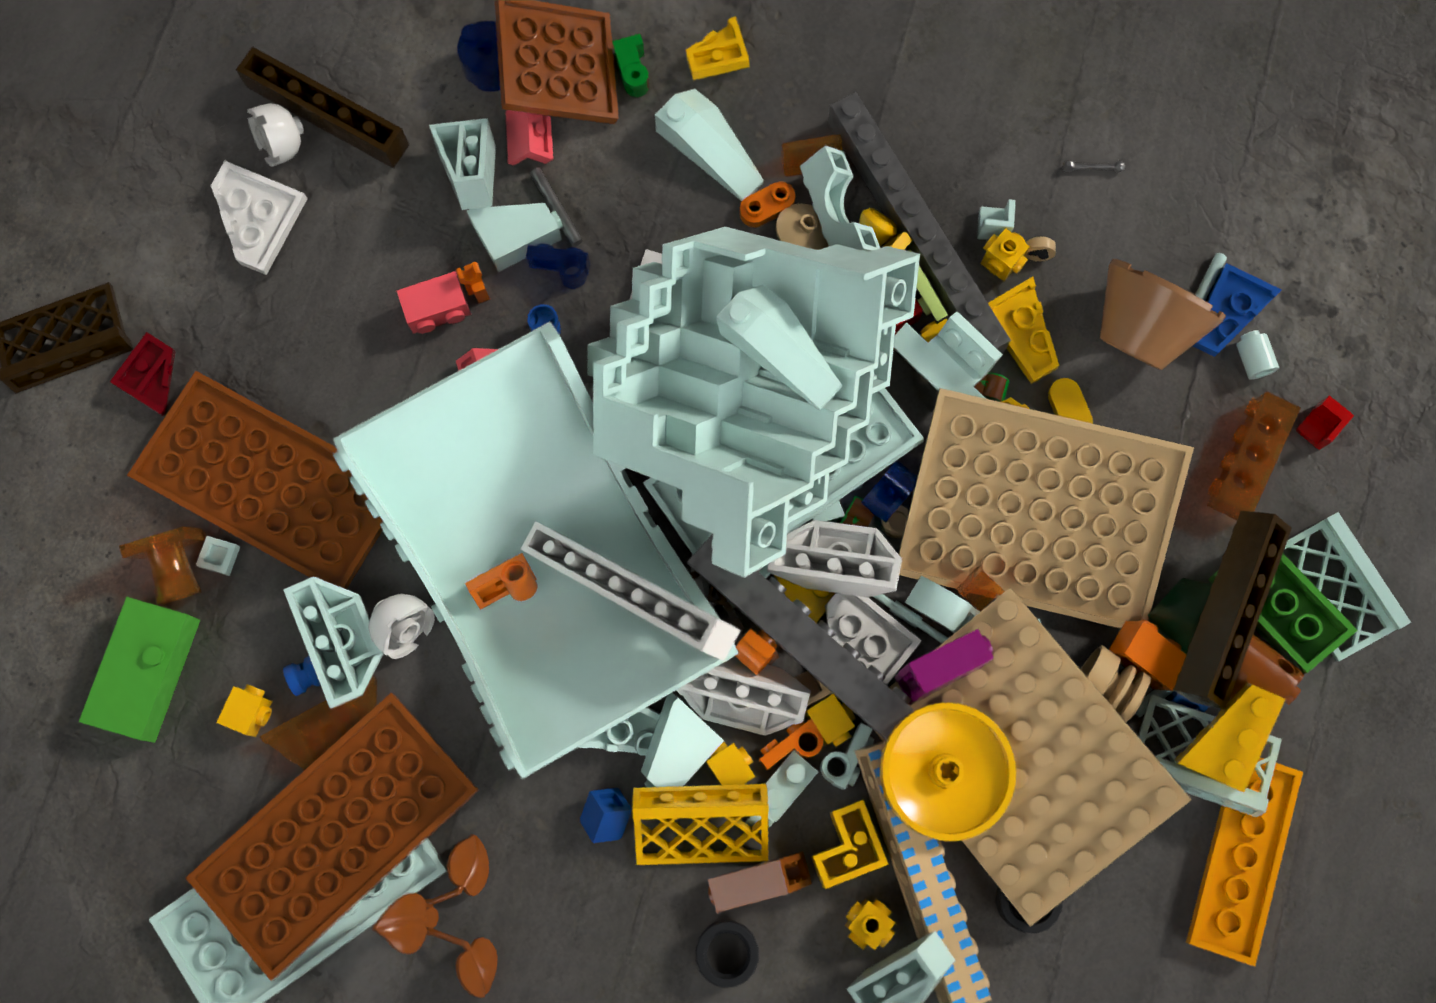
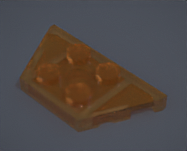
M372 676L362 696L333 709H330L327 700L261 735V740L279 751L289 761L300 766L304 771L377 706L376 677Z

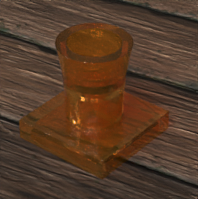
M179 527L119 546L122 558H148L155 585L157 605L184 599L202 592L184 549L185 546L205 541L202 528Z

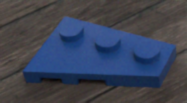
M1226 263L1222 267L1206 301L1213 305L1211 310L1216 313L1219 311L1223 312L1226 318L1219 326L1194 344L1193 347L1215 357L1282 289Z

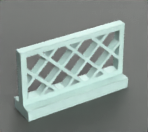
M1339 512L1287 541L1285 549L1289 548L1300 551L1297 568L1304 575L1318 578L1316 587L1320 592L1324 580L1341 584L1337 601L1328 599L1340 612L1342 607L1359 611L1355 627L1358 631L1353 635L1351 647L1342 652L1337 648L1332 652L1337 662L1411 623ZM1318 530L1322 532L1327 540L1325 552L1307 548L1310 535ZM1303 539L1302 546L1294 545ZM1331 548L1333 549L1336 555L1330 554ZM1306 553L1323 557L1319 574L1302 570ZM1329 558L1341 561L1345 567L1342 579L1325 575ZM1349 575L1351 576L1354 582L1348 581ZM1347 586L1358 588L1362 593L1363 597L1360 607L1343 603ZM1367 602H1368V604L1370 605V607L1372 608V610L1366 609V607H1367ZM1365 613L1377 616L1384 628L1374 634L1361 631ZM1360 635L1367 637V638L1361 640L1360 642H1358Z
M1151 695L1138 737L1145 743L1146 739L1157 735L1166 752L1155 757L1182 789L1191 795L1254 817L1264 814L1269 802L1267 795L1282 739L1269 735L1266 742L1271 745L1267 758L1259 761L1255 767V771L1261 779L1259 792L1246 788L1243 793L1180 765L1175 760L1174 752L1189 746L1194 740L1190 737L1182 722L1193 718L1199 720L1205 729L1216 716ZM1155 706L1167 709L1174 721L1159 728L1152 716ZM1177 713L1182 714V715H1185V716L1182 717V718H1179V716H1178ZM1151 725L1154 731L1147 734L1149 726ZM1177 725L1186 742L1171 749L1162 732ZM1169 756L1171 761L1162 758ZM1266 763L1265 770L1263 771L1260 765Z

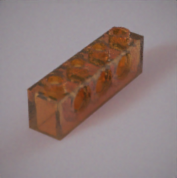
M1267 391L1257 399L1252 398L1244 411V414L1248 417L1244 425L1240 424L1233 435L1232 441L1236 443L1232 452L1228 451L1221 461L1220 468L1223 469L1220 478H1215L1209 487L1207 494L1211 497L1207 504L1208 507L1235 520L1238 519L1240 511H1255L1301 407ZM1258 423L1266 427L1268 434H1264L1259 430ZM1246 450L1254 453L1256 461H1252L1247 457ZM1234 476L1242 480L1243 488L1238 487L1234 483Z

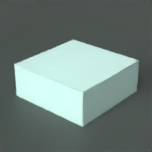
M206 536L196 566L230 576L240 546Z

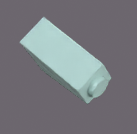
M545 203L483 207L467 210L469 219L498 272L562 240L559 230L563 227L562 222L556 211L550 213Z
M673 693L668 694L641 769V772L648 779L644 783L646 787L684 786L724 742L719 735Z

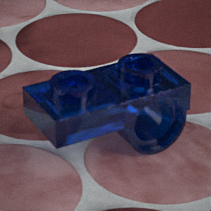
M544 243L537 244V246L528 245L526 258L530 268L558 271L562 284L569 289L580 288L586 282L591 265L587 252L575 247H569L566 250L556 249ZM570 267L579 268V271L575 274L569 275L565 273Z
M896 460L861 503L886 523L914 490L917 475Z

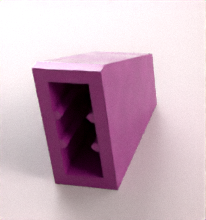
M976 629L908 663L894 677L901 690L911 699L909 702L911 706L987 665L994 659L992 655L993 648L988 638L981 635L980 631Z

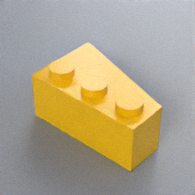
M1246 683L1228 702L1226 710L1221 709L1206 728L1202 729L1190 745L1175 758L1176 762L1244 793L1285 699Z

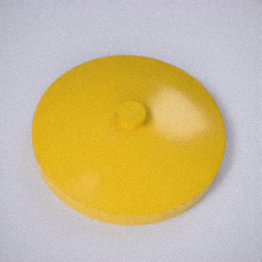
M938 703L927 705L911 712L894 727L882 750L880 780L889 806L906 826L929 838L943 841H959L985 832L1002 817L1014 793L1016 764L1008 739L992 719L977 709L966 705Z

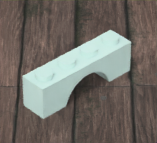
M828 146L822 147L800 165V169L804 177L803 182L809 190L813 201V209L821 223L824 238L829 246L838 244L866 252L879 249L880 245L873 227L855 222L850 223L845 215L844 196L853 178L845 153Z

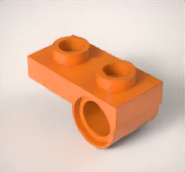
M523 553L508 559L504 563L465 583L480 610L509 594L517 601L528 600L536 593L538 587L537 579Z
M750 629L736 645L739 654L735 657L755 675H758L768 664L772 665L779 655L775 650L777 647L776 642L763 630H760L757 634Z
M812 719L806 723L793 724L786 730L789 736L779 743L775 738L760 750L764 756L759 759V762L766 771L793 750L802 758L814 757L821 751L823 737ZM810 734L816 739V748L813 751L806 752L800 748L798 740L801 735Z

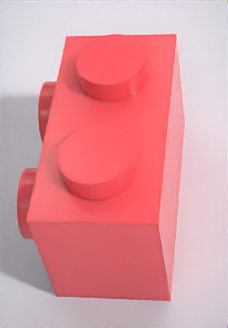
M455 271L397 290L406 322L413 334L429 333L436 326L445 323L455 324L464 320L466 316L471 315L462 285Z

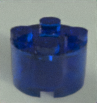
M480 21L464 26L458 40L457 53L466 79L482 91H500L496 22Z

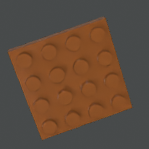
M495 0L502 109L615 124L619 119L610 13L535 0Z

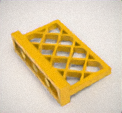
M767 784L633 788L632 811L637 865L768 861ZM744 816H761V819L752 827L741 820ZM711 817H725L728 819L719 828L708 821ZM677 818H692L694 822L684 829L675 820ZM641 819H658L661 822L651 830L641 822ZM734 825L745 832L736 840L725 834ZM700 826L712 833L703 841L692 835ZM667 827L678 834L670 842L659 836ZM752 837L761 844V850H747L742 845ZM717 839L728 845L723 851H714L709 846ZM684 840L695 846L690 852H681L676 847ZM651 841L662 848L658 853H643V848Z

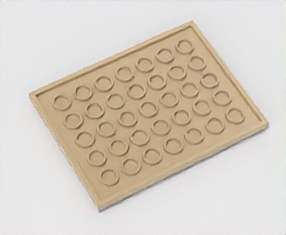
M939 388L898 553L902 558L899 575L917 580L922 575L938 585L996 599L1007 589L1011 588L1026 606L1116 628H1122L1125 621H1140L1141 619L1148 621L1194 447Z
M1009 588L936 648L938 649L978 629L981 635L986 636L990 641L994 659L984 667L910 707L915 711L921 707L938 703L966 705L977 709L992 719L1008 739L1016 764V783L1012 799L1002 817L992 827L975 837L962 841L1029 926H1032L1192 799L1016 593ZM897 681L889 687L891 690L895 687L901 690ZM878 734L882 741L886 740Z

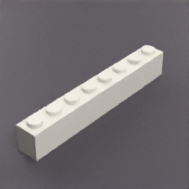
M536 521L520 549L698 650L722 661H725L740 632L734 626Z

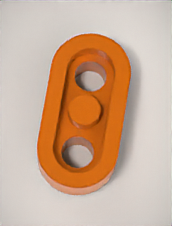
M775 182L747 196L740 204V218L742 222L749 227H760L778 218L785 208L795 204L796 194L794 188L786 182ZM782 192L786 196L784 198H778L776 194ZM751 206H758L760 210L754 212L749 208Z

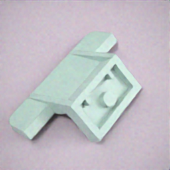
M955 312L949 317L938 335L929 343L907 322L894 338V350L937 391H939V388L981 398L985 397L974 386L989 373L1003 355L959 312Z

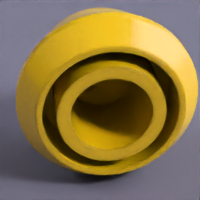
M868 208L861 212L859 224L873 227L880 246L897 234L896 224L881 212L873 208Z

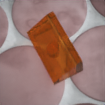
M837 134L783 143L781 162L784 175L786 177L802 175L800 165L824 146L842 151L841 135Z

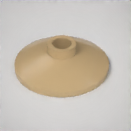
M794 204L785 208L778 216L776 234L779 241L815 250L829 247L827 240L822 234V226L818 215L815 213L812 205Z

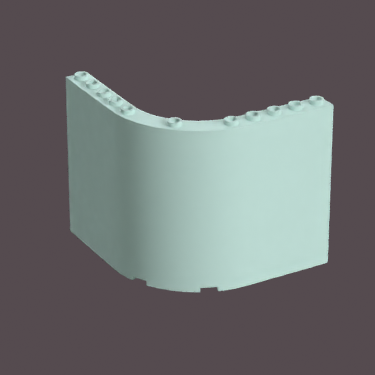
M550 322L333 438L338 450L333 455L343 472L348 469L353 476L349 479L359 496L364 493L366 494L368 500L365 503L374 518L379 516L384 522L380 523L385 535L389 541L394 538L396 539L398 544L395 545L399 556L403 562L408 560L411 562L434 600L435 604L431 608L438 621L441 623L445 620L466 661L462 668L470 682L475 681V684L471 685V689L480 703L484 702V705L480 707L481 712L489 725L494 724V727L489 729L491 735L499 747L502 745L504 747L499 753L507 768L510 770L515 767L522 779L739 654L735 644L731 647L725 661L704 653L520 550L536 521L719 618L659 526L655 525L648 513V507L636 486H633L624 470L626 468L593 455V402L560 335ZM523 553L537 579L538 587L536 593L525 601H517L509 594L480 610L465 583L504 563L508 559Z

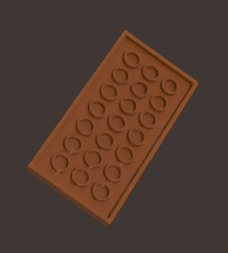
M198 371L194 372L127 474L130 478L311 578L314 576L344 589L349 587L383 531L380 523L384 521L380 516L377 518L372 516L365 503L368 497L365 493L359 496L349 479L353 476L348 469L343 472L335 460L333 454L338 452L337 447Z
M391 692L185 878L269 980L272 981L282 974L469 801L479 789L399 698Z

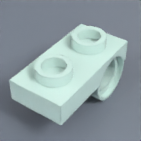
M860 723L846 753L832 752L822 760L820 765L821 774L827 781L831 782V785L844 790L847 784L851 786L855 784L861 770L856 766L858 760L855 750L873 744L874 738L870 737L872 728ZM832 758H838L844 763L845 770L840 777L832 776L828 772L827 764Z

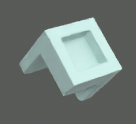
M1009 199L1005 208H980L977 239L989 240L993 234L999 236L1005 228L1012 232L1015 219V200Z

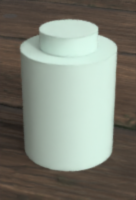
M1255 330L1240 337L1241 341L1236 346L1248 379H1258L1280 369L1266 333L1260 334L1258 330Z

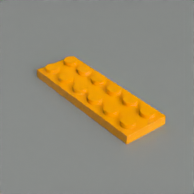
M1266 763L1260 765L1263 771L1265 770ZM1278 763L1275 764L1267 799H1269L1266 812L1259 817H1254L1221 805L1186 939L1187 944L1251 966H1256L1303 775L1302 771ZM1254 769L1246 788L1259 792L1261 779Z

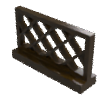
M107 282L1 321L0 362L2 368H0V380L12 391L18 393L132 351L131 340L125 334L113 286ZM106 295L107 300L101 309L91 306L96 298ZM73 306L79 308L72 320L62 317L67 308ZM87 311L97 314L89 327L79 324ZM43 317L50 318L42 331L33 328L38 319ZM105 318L113 321L114 327L101 332L97 331ZM58 322L68 325L60 338L50 335ZM16 327L20 329L12 342L5 339V331ZM76 329L85 332L81 339L71 343L68 342ZM32 333L38 337L31 348L28 349L21 346L27 335ZM46 340L56 343L52 350L38 353ZM17 350L26 353L22 361L11 364V359Z

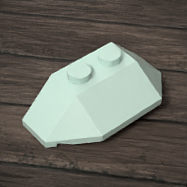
M314 576L284 589L285 596L330 709L362 696L384 653L371 640L369 632L370 618L361 596Z

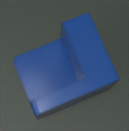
M619 788L593 790L588 794L580 817V823L592 843L619 840L624 834L632 808Z

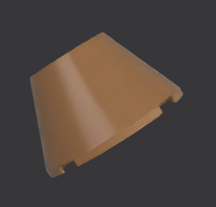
M1112 259L1109 264L1100 339L1156 369L1163 370L1219 326L1226 318L1223 312L1219 311L1216 313L1211 310L1213 305L1146 270L1141 272L1130 268L1131 264L1118 259Z

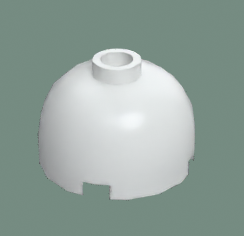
M271 103L247 110V113L253 115V117L248 118L253 138L259 151L262 148L267 150L270 157L264 159L271 167L292 159L298 153L301 144L300 134H303L304 130L297 116L292 117L287 109Z
M400 593L383 599L375 605L369 621L371 640L386 656L388 655L392 659L404 657L419 646L413 642L422 632L428 636L434 624V612L416 596Z

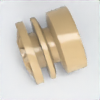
M1101 645L1085 661L1081 671L1123 720L1127 722L1139 709L1149 687L1151 677L1143 671L1135 676L1137 669L1132 664L1126 666L1120 673H1117L1121 658Z

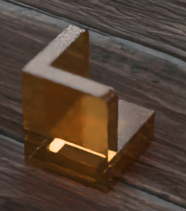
M979 566L956 588L959 594L966 598L980 612L998 594L1001 595L1005 592Z

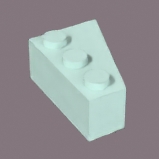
M488 118L429 125L437 152L462 210L492 207L496 146Z
M933 931L867 968L847 990L856 1003H924L955 962V959L936 931Z

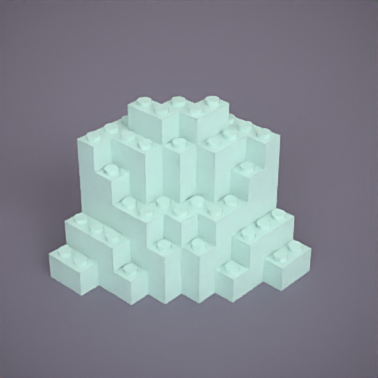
M729 227L718 228L663 244L662 264L651 262L634 267L632 299L610 306V337L588 344V375L593 377V455L682 489V521L713 533V565L746 577L785 555L788 524L827 503L829 473L848 464L851 433L869 424L872 394L890 386L896 324L914 316L920 254L889 246L866 252L838 244L815 250ZM763 285L789 305L842 386L820 411L720 334L716 316L739 292Z

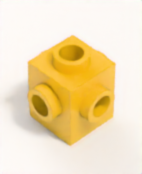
M1005 228L999 236L993 234L984 245L983 249L986 250L981 265L1005 282L1012 272L1018 274L1028 261L1025 255L1030 246L1026 244L1021 235L1010 232Z
M866 899L862 903L857 901L845 916L848 921L844 926L851 931L848 938L863 950L867 945L874 950L878 945L884 948L895 933L891 929L895 922L889 918L892 911L877 899L873 904ZM869 919H875L878 923V927L874 932H869L866 929V922Z

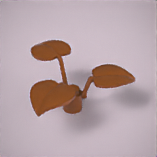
M471 834L453 848L448 858V876L450 881L457 886L453 891L433 899H424L417 893L404 894L383 912L372 929L381 935L393 949L402 954L416 952L425 941L426 935H432L461 946L465 951L456 960V973L459 982L469 994L477 998H483L489 992L497 970V952L492 942L486 938L479 937L474 939L470 945L465 940L434 929L439 920L438 911L433 907L435 904L458 896L463 890L469 896H476L482 891L489 875L487 851L481 840L476 835Z

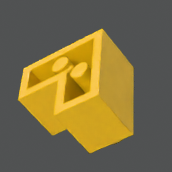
M864 800L829 812L841 844L811 856L824 889L889 865Z

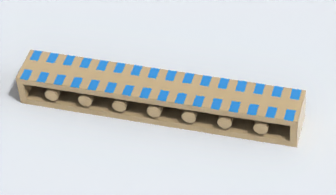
M886 740L855 750L917 938L919 940L929 933L936 931L955 959V962L934 988L939 1003H984L991 1000L988 990L990 986L989 979L980 967L977 958L978 947L974 939L969 935L965 923L967 922V915L963 906L958 903L954 891L956 888L955 880L947 870L943 859L945 852L940 840L923 836L906 826L892 811L884 796L880 780V759Z

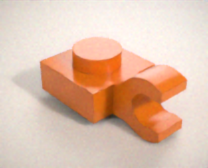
M477 262L463 266L465 271H462L460 267L456 269L461 284H464L469 296L475 294L479 304L490 300Z

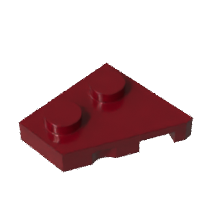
M146 332L110 380V383L164 416L167 410L176 351Z

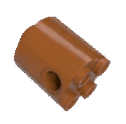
M1253 634L1230 699L1246 683H1249L1284 698L1285 703L1289 705L1301 692L1297 685L1303 679L1304 673Z

